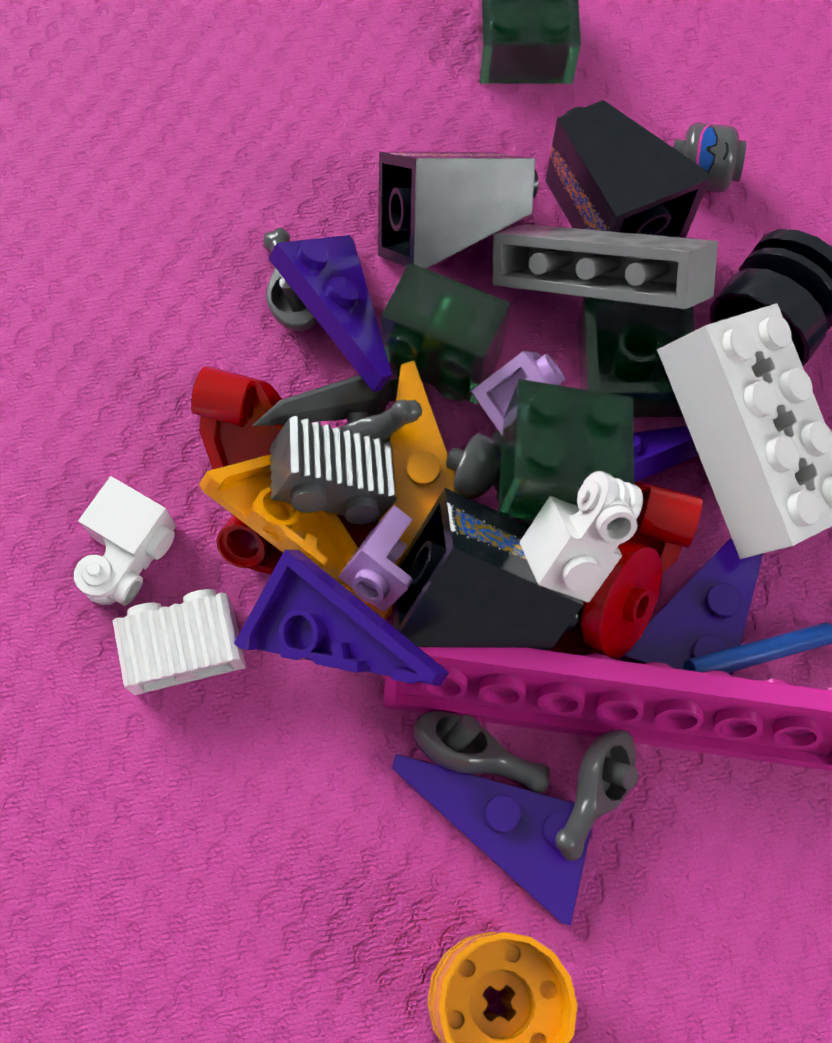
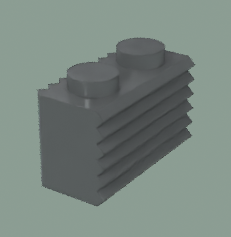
M294 416L288 419L271 444L269 451L271 452V457L269 461L272 462L270 466L272 471L270 489H272L270 498L290 503L297 511L304 513L325 511L345 516V519L352 524L364 525L377 523L397 500L393 448L390 441L382 442L380 438L372 440L370 435L362 437L360 432L352 434L350 430L341 431L340 427L332 429L329 424L321 426L319 421L310 423L309 419L300 420L298 416Z

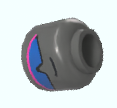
M694 123L688 128L684 140H674L673 148L705 169L711 179L706 191L724 192L729 188L732 181H740L747 143L744 140H739V134L735 127Z

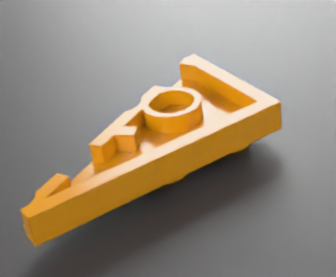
M414 360L401 365L396 401L416 400L420 403L423 411L417 421L404 425L393 433L390 438L393 448L397 500L388 511L395 505L413 519L399 538L407 546L394 563L395 565L399 564L444 488L454 491L455 474L453 470L446 467L448 454Z
M271 454L213 469L205 473L199 483L200 488L205 494L281 552H284V550H300L359 598L350 586L338 578L357 551V545L337 514L325 511L304 513L294 509L290 503L270 498L272 489H270L272 483L270 479L272 473L270 466L272 462L269 461ZM359 598L384 620L393 613L392 605L386 611H381L372 603Z

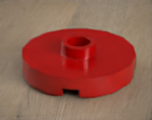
M629 540L618 545L622 557L590 602L584 601L581 627L584 642L589 648L597 651L598 654H603L610 658L621 657L630 651L640 639L655 609L662 580L661 558L656 549Z

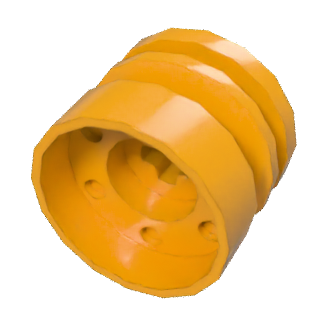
M485 932L464 937L443 954L431 975L427 998L432 1029L441 1043H570L575 1032L578 1004L571 976L553 951L529 936L508 932ZM487 987L496 991L504 988L506 991L501 998L506 1010L501 1016L492 1012L487 1013L485 1016L483 1014L488 1003L482 994Z

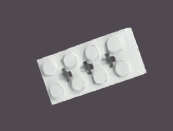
M778 303L705 325L657 349L739 558L743 559L794 546L831 527L832 432L825 424L812 391V382L803 369L791 339L790 327L783 318Z

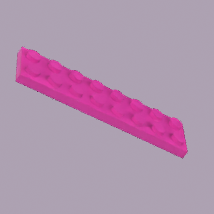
M419 647L449 672L442 685L410 684L391 680L390 676H385L383 707L422 713L444 711L460 716L470 715L478 721L590 737H599L607 731L622 729L630 733L634 743L832 771V688L817 689L796 686L782 679L760 681L733 677L727 672L717 670L696 672L675 669L661 662L639 664L617 661L603 654H587L582 656L532 648Z

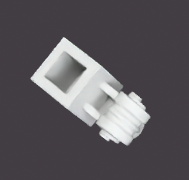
M596 471L586 478L579 489L578 506L550 496L519 542L537 584L589 603L622 557L618 545L628 541L637 530L636 519L640 514L643 501L641 489L629 482H623L619 478H613L607 473Z
M110 476L78 520L94 540L106 546L104 556L89 555L77 563L74 570L76 586L96 604L110 605L118 602L123 606L128 605L141 589L143 577L139 573L142 569L146 570L153 559L158 560L163 557L174 540L175 532L173 530L176 528V524L167 509Z

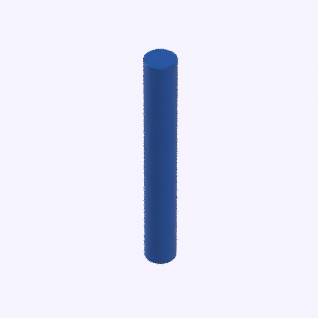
M824 622L688 659L683 664V670L696 672L717 670L731 673L832 644V625Z

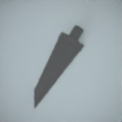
M357 375L279 400L252 426L286 424L288 419L294 416H298L300 420L309 419L310 422L344 420L347 419L348 413L368 412V417L385 412L389 401L396 400L399 378L387 381L380 391L373 392L362 377Z

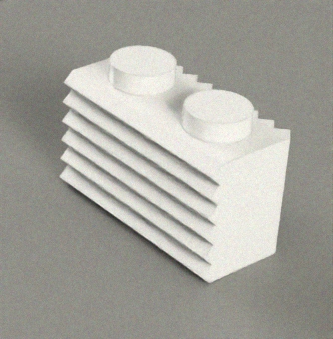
M214 589L197 590L186 594L183 597L182 604L161 607L160 603H143L129 608L126 617L113 620L124 688L133 695L246 668L243 650L234 644L239 635L233 604L226 593L217 594V591Z

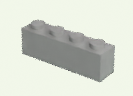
M524 224L493 233V285L688 309L714 297L718 241Z

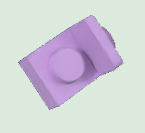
M522 351L471 391L502 436L511 434L551 403H559L567 397V393L560 385L565 381V377L555 361L547 354L541 357L537 352Z
M395 505L370 531L338 576L339 579L353 589L359 598L372 603L381 611H386L396 602L413 582L411 576L394 564L407 546L399 538L413 520Z

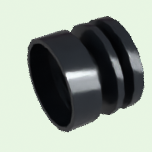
M777 229L765 234L740 266L739 272L732 276L710 306L711 323L778 303L781 314L790 327L791 339L801 364L804 366L826 337L827 331L832 327V246L816 236L799 230Z

